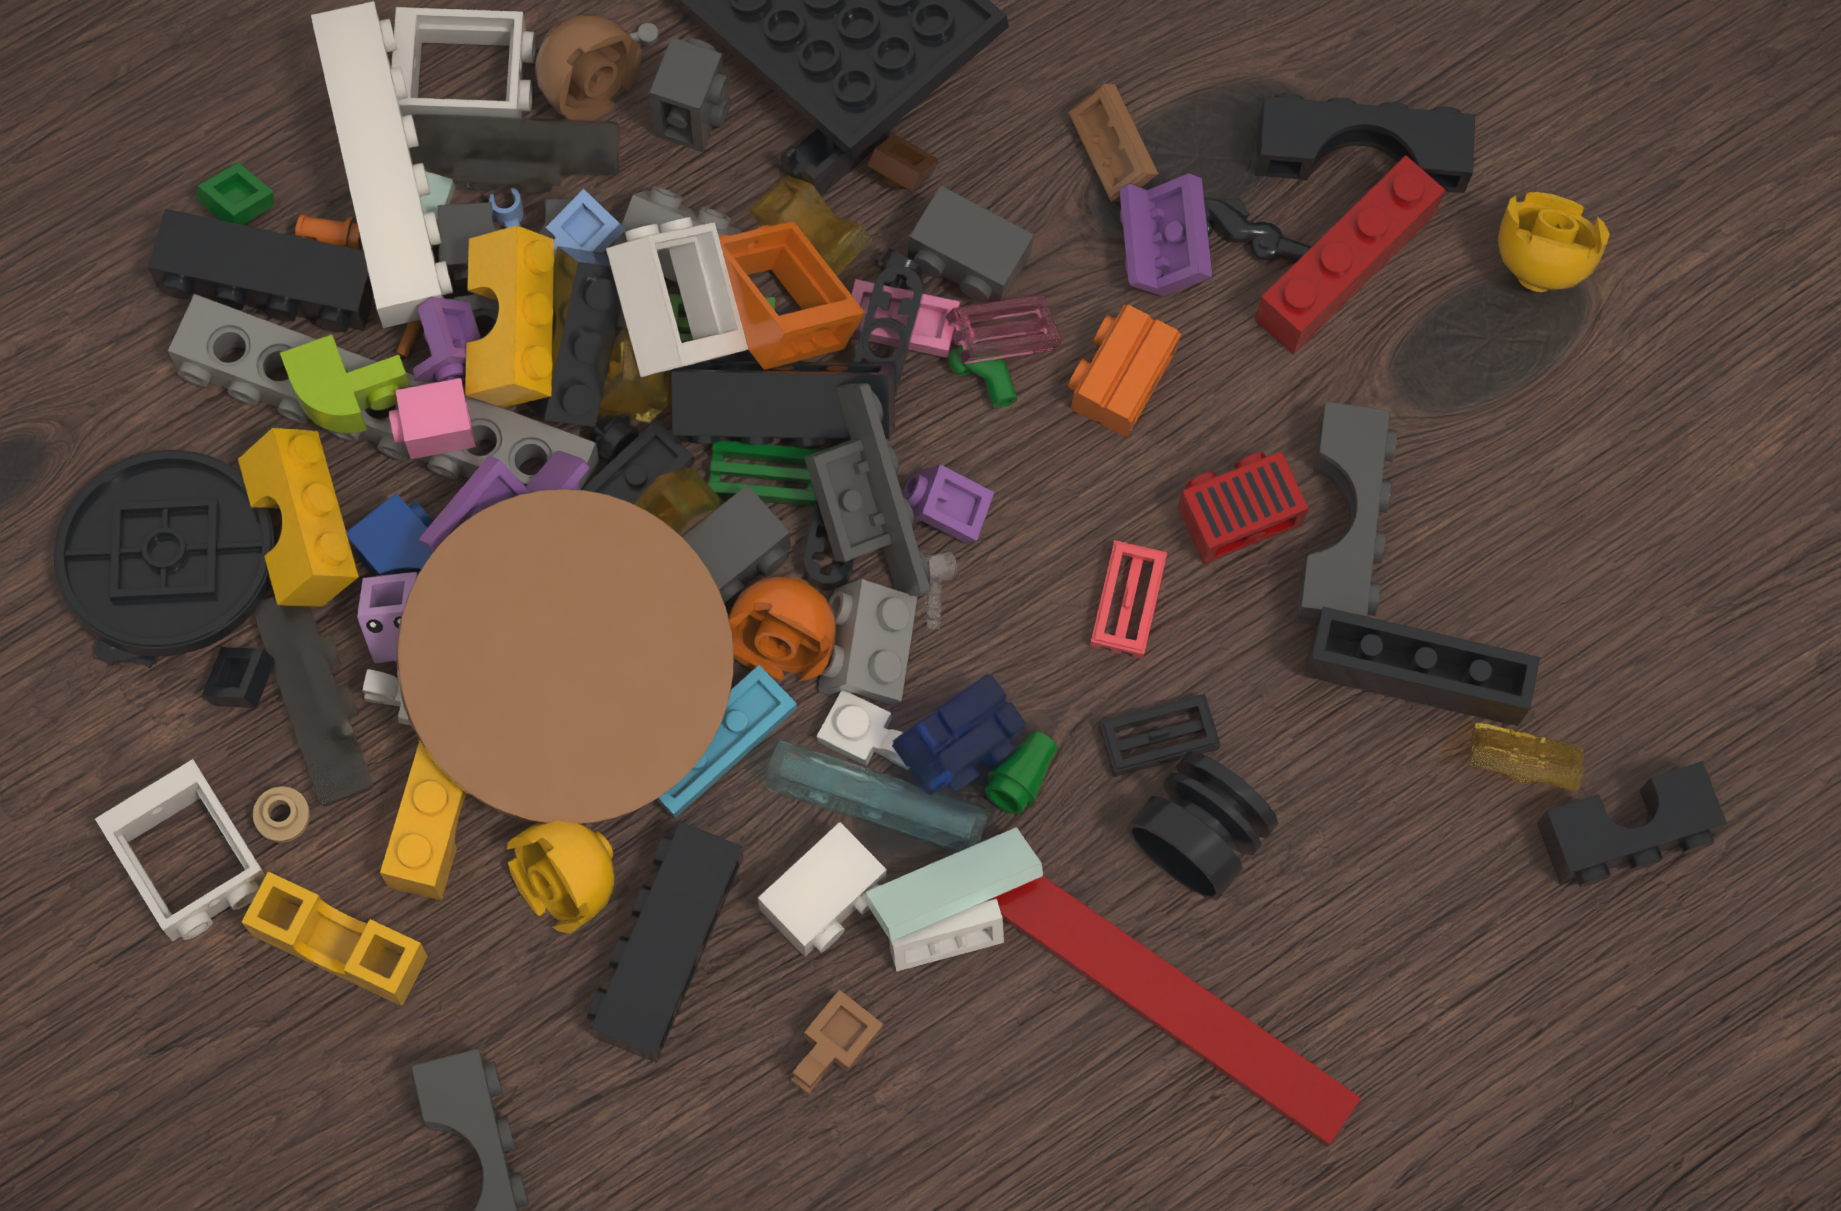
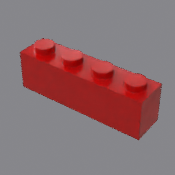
M1405 155L1261 297L1255 321L1294 355L1436 215L1445 189Z

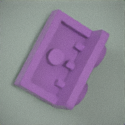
M1188 173L1149 190L1132 184L1120 187V219L1123 225L1126 251L1125 268L1131 286L1163 297L1212 278L1202 178Z

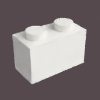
M839 822L758 897L759 910L804 957L815 947L822 953L843 934L845 928L841 923L856 909L861 914L870 910L865 892L883 885L886 882L887 870Z

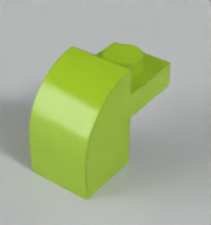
M332 334L280 352L289 380L304 413L314 423L332 432L350 434L367 431L361 411L370 407L373 410L392 407L397 404L395 390L410 388L399 355L346 373Z

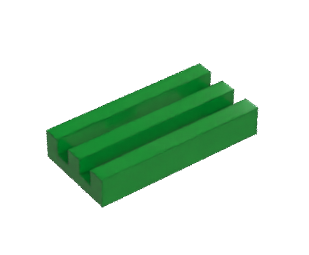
M720 440L713 443L712 447L713 454L710 465L708 497L730 499L746 485H749L763 502L815 507L816 495L808 469L726 462L723 459L730 458L807 466L804 457L821 450L775 445H749L742 442ZM722 475L762 480L807 483V489L721 482Z

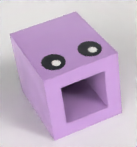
M417 572L362 579L357 618L374 663L396 661L397 636L401 615L408 594L418 576Z

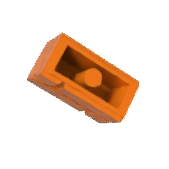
M1124 304L1116 319L1107 315L1093 341L1100 348L1091 363L1084 359L1080 361L1068 384V388L1074 390L1071 408L1094 422H1100L1102 426L1123 437H1128L1176 353L1181 333L1158 319H1152L1150 315L1129 304Z

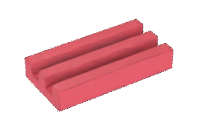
M1114 540L1090 647L1096 649L1101 647L1110 648L1113 653L1122 654L1123 651L1133 654L1132 657L1143 659L1167 552ZM1124 555L1132 557V562L1114 636L1105 634L1104 631L1121 558ZM1145 560L1154 562L1135 641L1127 639L1126 633L1142 563Z

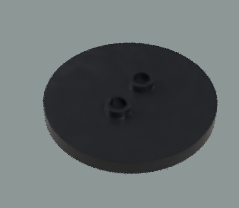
M152 451L127 458L110 466L89 481L76 495L63 515L58 527L54 545V570L60 592L71 613L94 637L111 647L136 655H181L208 647L235 631L253 614L263 600L271 583L264 556L276 546V534L268 508L250 506L242 473L234 467L209 455L192 451Z

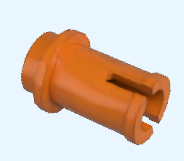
M301 214L297 220L296 236L363 250L358 223L354 217H347L346 221L308 217Z

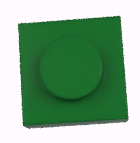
M238 162L198 185L197 201L221 221L244 225L274 206V191Z

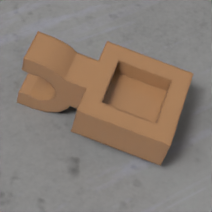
M839 989L804 1032L803 1038L812 1044L814 1048L793 1071L792 1075L794 1077L791 1079V1083L809 1096L833 1063H836L848 1072L882 1031L884 1024Z

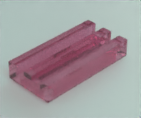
M1044 295L953 308L945 316L948 325H955L957 331L954 333L953 339L956 345L962 344L964 351L960 354L963 364L1051 351L1062 342ZM1032 313H1037L1038 319L1018 322L1014 320L979 328H971L970 325L972 322ZM1044 332V334L977 344L980 341Z

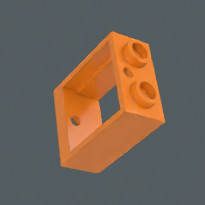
M794 221L773 226L763 225L755 230L719 236L748 349L764 370L846 348L865 311ZM772 270L802 310L778 316L748 275Z

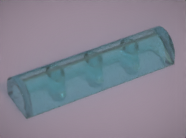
M782 739L778 741L768 766L766 788L770 791L955 853L981 843L991 813L989 808Z

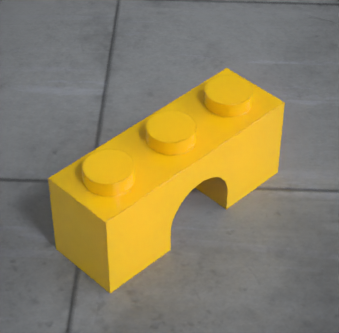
M517 225L469 238L468 291L498 301L499 313L497 321L488 335L482 339L466 343L465 396L502 408L551 396L554 239Z
M272 428L239 457L238 461L250 506L281 510L282 531L279 541L264 556L277 605L323 607L359 577L318 431Z
M419 741L380 874L389 888L442 901L457 850L455 844L457 823L467 794L448 779L436 766L421 741Z
M269 871L242 920V924L251 936L400 1006H403L428 957L420 942L371 919L368 923L352 918L325 903L318 894Z

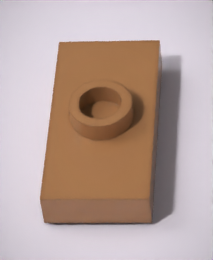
M1103 84L1068 112L1111 202H1121L1120 187L1132 184L1141 188L1158 175L1115 84Z

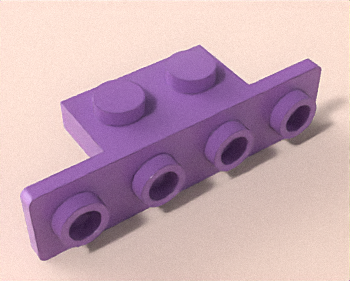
M558 450L525 487L499 459L488 456L418 540L433 553L443 540L462 523L478 512L500 501L542 490H577L580 480L587 473L590 466L582 458Z

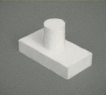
M997 899L982 902L892 942L889 939L890 952L896 972L1004 943L1003 918Z

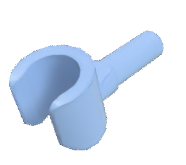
M513 187L511 191L514 204L509 208L503 209L496 206L493 193L489 197V202H492L496 223L505 228L516 225L521 227L520 222L524 215L520 194Z

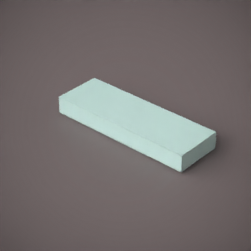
M1016 827L866 891V900L868 907L892 942L1042 877V863Z

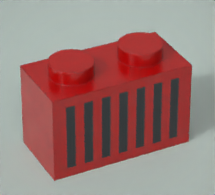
M1282 451L1268 457L1263 452L1247 456L1235 464V470L1218 477L1215 472H1208L1195 477L1185 485L1186 489L1182 491L1177 507L1203 564L1301 526L1309 509Z

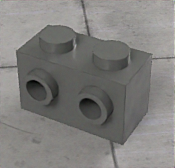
M671 37L649 92L654 136L700 152H704L713 127L722 128L731 103V98L725 96L729 84V76L723 73L722 53L716 52L715 48L710 44L698 39H688L686 42Z
M940 185L909 236L907 258L917 263L924 274L934 278L943 276L958 284L962 292L968 297L979 302L990 301L1001 307L1031 256L1034 234Z

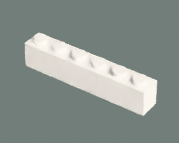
M374 1L311 15L376 308L382 326L386 328L421 320L417 306L430 297L443 298V295L453 293L446 261L435 263L432 246L442 244L435 213L424 214L420 197L430 195V190L423 163L415 165L412 163L409 148L419 146L412 114L402 116L398 100L408 98L401 66L391 68L387 52L397 50L390 18L379 20Z

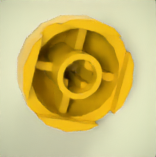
M1527 192L1523 202H1517L1516 196L1509 200L1497 240L1499 253L1509 271L1519 279V282L1524 287L1532 291L1545 292L1547 290L1571 288L1589 277L1600 262L1610 235L1605 223L1598 216L1594 225L1589 220L1583 218L1581 215L1584 207L1575 201L1554 194Z
M556 820L550 823H536L507 843V850L515 848L516 857L508 862V866L519 892L539 917L547 909L554 918L559 920L558 923L552 926L558 932L571 934L594 918L607 905L614 888L613 850L608 840L600 832L592 831L585 825L576 822Z

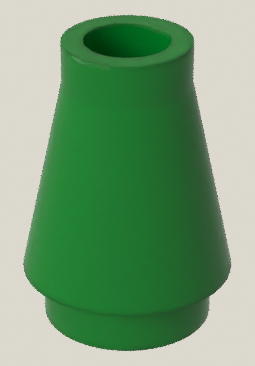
M1031 731L1027 738L987 775L989 782L985 788L987 797L997 807L1014 815H1020L1025 808L1033 807L1051 760L1058 751L1056 743L1044 733Z

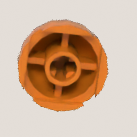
M793 577L762 578L741 592L728 615V622L732 631L734 658L751 671L760 665L773 679L782 680L784 677L783 670L793 674L801 673L799 681H808L822 674L826 668L835 645L837 633L833 609L826 598L804 580Z

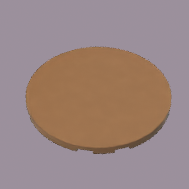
M542 490L518 495L500 501L478 512L462 523L443 540L419 572L408 594L397 636L396 664L402 702L413 730L436 766L466 794L472 795L484 804L497 809L505 815L535 823H550L561 820L578 824H592L614 819L647 805L673 788L691 771L714 739L724 717L733 679L734 651L727 610L714 579L697 553L678 533L648 511L627 501L585 490Z

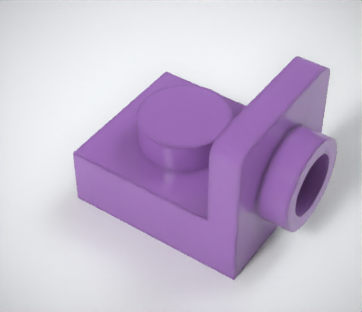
M430 297L417 306L423 325L424 336L432 356L412 369L416 381L432 383L461 378L463 383L466 378V343L481 339L470 302Z
M939 464L912 475L906 483L902 495L911 505L914 523L923 521L969 544L977 541L994 492Z

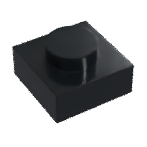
M221 647L202 696L214 706L257 708L276 659L264 649Z

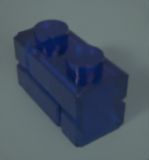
M984 675L893 740L892 747L904 764L913 769L911 774L926 794L933 795L946 785L954 794L980 775L974 766L975 764L984 759L988 766L991 767L1016 749L1011 738L1025 729L1026 722L1013 703L1006 701L1007 695L993 675Z

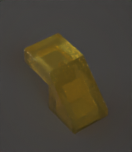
M787 175L781 178L749 209L753 217L762 225L773 226L794 221L836 275L872 241L861 224L835 216L811 183Z

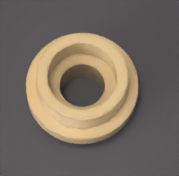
M285 786L274 787L265 791L257 799L253 809V821L259 833L266 839L278 843L289 842L299 837L307 828L310 819L309 806L303 795L297 790ZM278 805H287L290 807L289 817L281 822L273 821L271 819L272 810Z

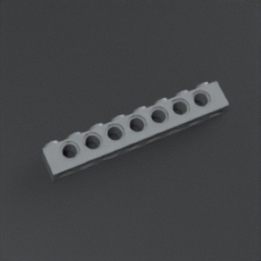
M194 294L168 349V353L178 370V375L198 386L207 387L209 382L228 388L227 392L232 397L246 404L257 405L260 400L278 407L277 411L281 415L292 421L306 424L310 419L301 408L289 378L284 381H273L270 379V376L275 369L284 366L280 352L317 339ZM239 347L245 349L244 355L235 362L226 363L220 361L222 355L231 348ZM337 347L346 373L377 362ZM406 373L410 387L432 383L416 381L414 375ZM468 396L466 398L474 441L491 440L496 443L494 450L485 456H475L469 453L470 448L416 458L428 463L427 467L434 473L456 480L459 475L470 479L486 458L491 456L499 459L526 487L535 475H526L520 472L521 464L531 458H539L547 462L556 451L560 450L582 458L590 466L587 473L580 480L577 490H581L590 482L599 462L595 442ZM397 403V404L395 405L396 407H395L394 410L399 409V408H398V403ZM371 407L361 411L367 431L350 434L329 431L336 437L349 442H357L359 438L378 444V450L391 458L400 461L408 460L409 453L405 442L395 443L390 417L377 419L369 416Z

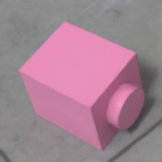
M461 378L395 390L399 409L389 411L392 433L395 443L405 442L410 459L476 447L467 398Z

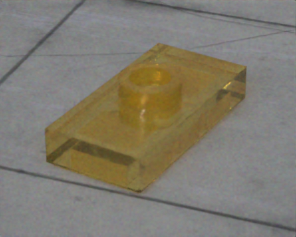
M1475 722L1470 742V766L1504 773L1510 778L1523 783L1537 781L1579 791L1583 778V748L1575 744L1482 722Z

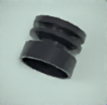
M1188 751L1176 766L1178 773L1171 772L1163 782L1165 791L1172 801L1163 797L1151 796L1127 826V830L1137 846L1158 867L1176 881L1205 898L1218 900L1243 869L1240 859L1232 849L1242 854L1254 855L1262 845L1259 837L1267 838L1279 823L1276 814L1267 802L1241 777L1210 757L1199 752Z

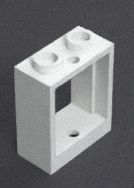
M396 7L394 38L397 50L392 53L391 68L401 66L408 98L398 100L402 116L412 114L415 127L521 131L522 112H531L532 80H524L525 63H534L535 32L526 31L523 12ZM422 43L510 46L506 101L418 98Z
M691 217L682 218L659 225L661 233H659L657 224L647 225L626 231L627 242L606 248L640 377L748 350L715 222L693 227ZM669 250L693 338L692 341L681 343L657 253L659 251Z
M193 759L95 818L160 927L172 942L179 937H182L183 940H188L203 933L213 924L211 918L230 906L233 910L250 904L266 876ZM201 798L245 871L175 914H172L129 842Z

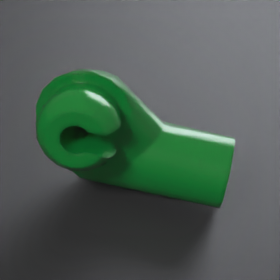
M976 340L961 341L959 347L953 348L950 351L948 363L952 371L960 375H967L972 371L982 377L993 408L1007 407L1018 400L1006 361L1001 355Z

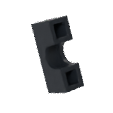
M557 246L553 273V306L556 313V328L552 342L551 396L525 402V404L544 421L595 427L621 311V302L608 254Z
M1703 761L1651 777L1639 791L1647 810V821L1645 826L1639 828L1622 827L1611 820L1605 811L1599 794L1547 810L1537 822L1560 885L1577 880L1579 887L1589 886L1611 876L1609 869L1629 863L1632 871L1639 870L1663 860L1662 852L1681 847L1683 854H1689L1714 844L1713 836L1727 822Z

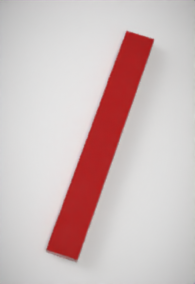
M1042 876L989 899H997L1003 920L1328 1147L1361 1100V1097L1046 877Z

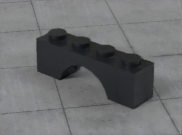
M1282 93L1274 97L1265 96L1259 116L1255 176L1308 180L1318 162L1329 153L1348 146H1366L1386 153L1397 163L1406 155L1442 186L1445 192L1465 193L1473 174L1476 114L1461 113L1456 108L1446 106L1436 107L1432 110L1409 109L1407 105L1398 102H1386L1379 106L1356 104L1355 101L1348 98L1315 101L1304 100L1302 96L1293 93Z

